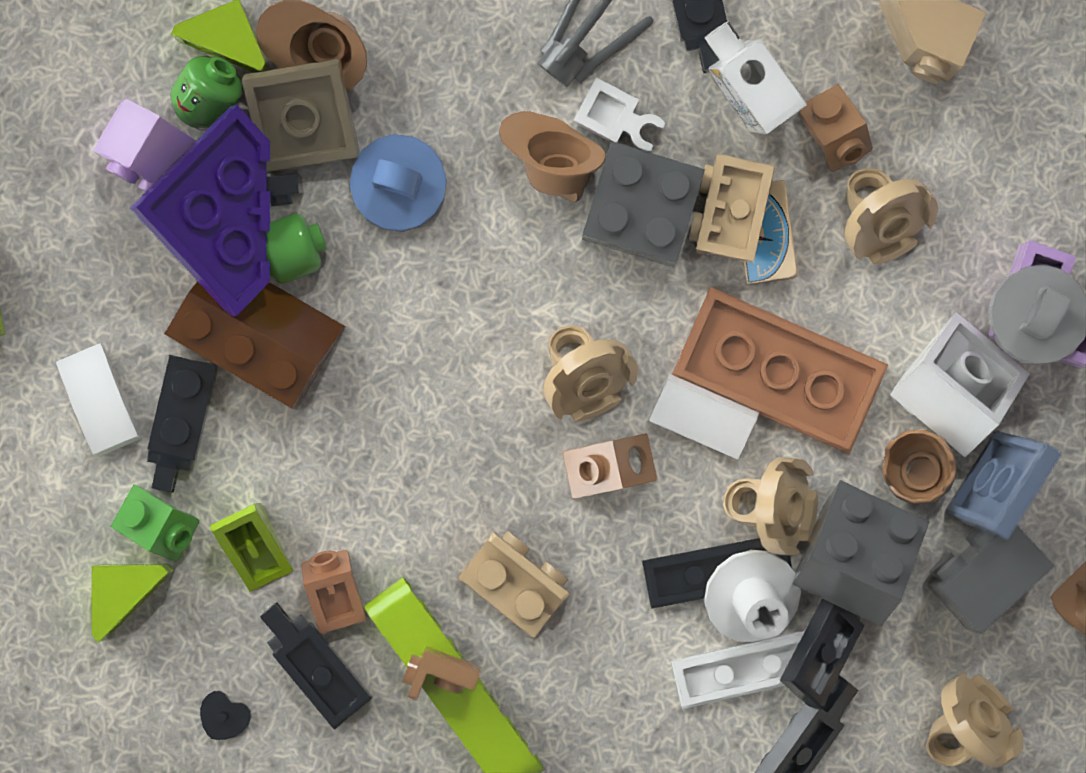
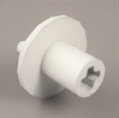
M748 550L732 555L717 566L707 582L704 602L708 618L721 634L735 641L757 642L778 636L788 626L798 610L801 591L799 587L792 584L796 573L785 559L768 551Z

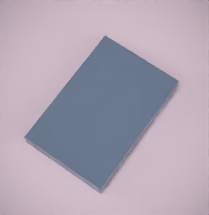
M1000 431L994 432L947 506L946 513L962 523L1008 540L1062 453L1046 443Z

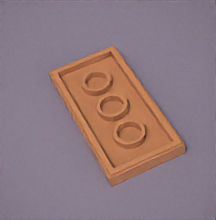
M710 287L672 375L850 454L888 364Z

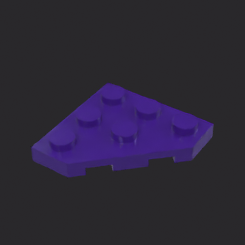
M238 105L230 106L130 207L132 212L230 316H237L270 282V261H266V232L270 231V191H267V162H270V141Z

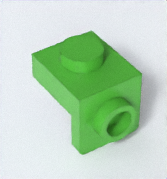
M133 484L110 527L149 552L172 561H178L183 551L191 543L193 533L199 524V519L177 509L143 487Z

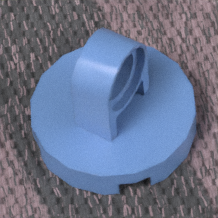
M398 134L376 139L364 148L352 166L350 189L354 204L367 221L383 230L398 232L420 227L433 218L445 199L447 184L442 161L428 144L413 136Z

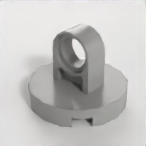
M1047 265L1024 267L1005 277L993 292L988 308V319L991 321V330L996 337V343L999 348L1013 359L1031 365L1054 363L1072 354L1086 336V294L1080 283L1064 270Z

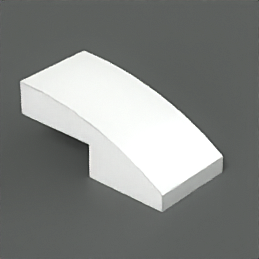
M101 343L56 361L73 410L95 458L141 439L126 397L119 388L110 359Z

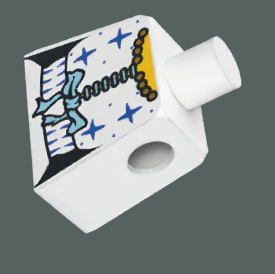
M729 21L705 37L719 58V61L708 69L749 132L768 134L807 106L760 40H747L743 42ZM744 63H747L750 67V75L746 81L741 77V68Z

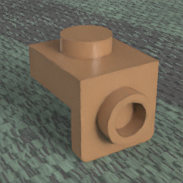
M839 84L806 101L807 106L798 111L803 124L821 148L826 165L831 172L857 163L864 155L872 151L873 146L867 123Z

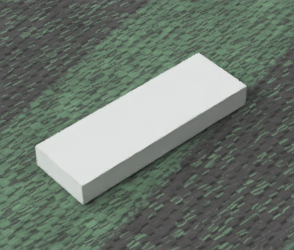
M805 630L671 660L681 708L686 709L785 686L779 680Z

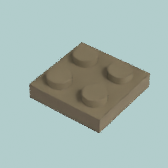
M340 59L245 74L243 76L242 84L250 118L270 141V162H267V172L358 157L360 150Z

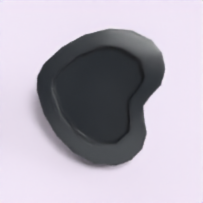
M213 691L207 694L200 708L202 726L206 734L214 740H226L239 735L248 727L252 718L251 710L246 704L232 702L227 694L222 691Z

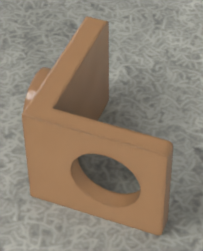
M647 433L566 450L562 453L572 498L619 490L657 480ZM632 447L639 452L642 467L639 474L633 471L629 463V452Z

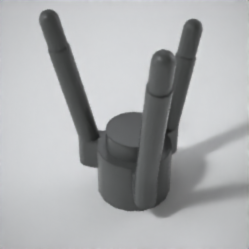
M569 0L550 38L540 49L544 55L537 63L565 87H568L573 79L582 84L592 70L651 26L654 21L651 16L645 17L584 63L583 59L588 53L579 45L612 0H600L571 38L564 36L561 40L580 1Z

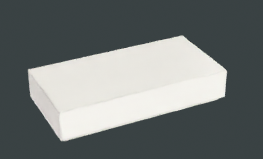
M669 374L649 421L738 460L756 423L759 412Z

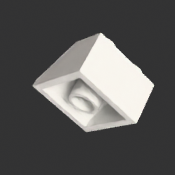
M955 312L906 370L890 395L906 411L915 415L936 434L944 438L948 445L966 457L1000 424L1030 373Z

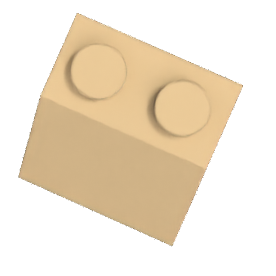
M878 0L902 60L905 64L914 67L912 71L914 76L929 83L939 84L941 79L949 82L964 67L985 17V11L958 0Z

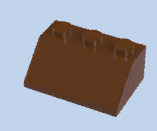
M197 281L188 292L164 334L291 409L297 410L346 326L271 282L237 316H230Z

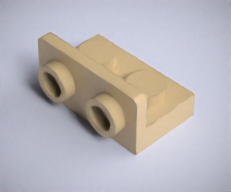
M717 154L715 165H705L704 168L705 172L700 186V193L706 194L708 197L704 213L695 212L689 240L697 242V254L705 256L712 254L754 263L775 166Z
M507 531L503 537L493 532L458 578L532 638H535L562 602L570 595V592L563 587L569 579L547 561L539 568L525 555L530 548L511 532Z

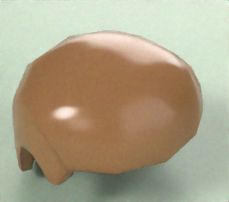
M925 429L908 430L898 435L885 447L882 475L890 491L897 498L912 505L935 503L951 490L956 478L957 462L954 452L944 438ZM916 460L907 474L909 465L912 461Z

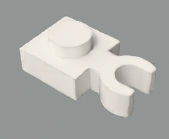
M597 77L573 123L609 142L614 141L618 143L622 133L630 136V140L635 148L650 153L653 145L641 138L640 130L645 126H653L662 131L665 126V122L654 114L639 116L633 113L639 103V99Z

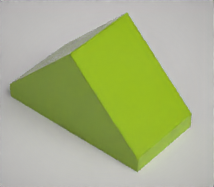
M240 0L231 1L175 24L171 35L178 42L214 57H221L231 64L253 73L270 70L265 56L258 45L249 17Z
M262 503L252 504L209 525L214 537L250 592L294 571Z
M98 564L91 566L92 637L98 643L106 640L175 570L169 564Z

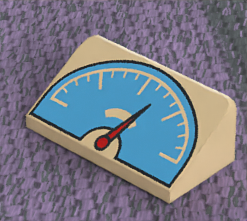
M785 180L773 181L771 183L754 263L744 261L747 285L794 279L798 276Z

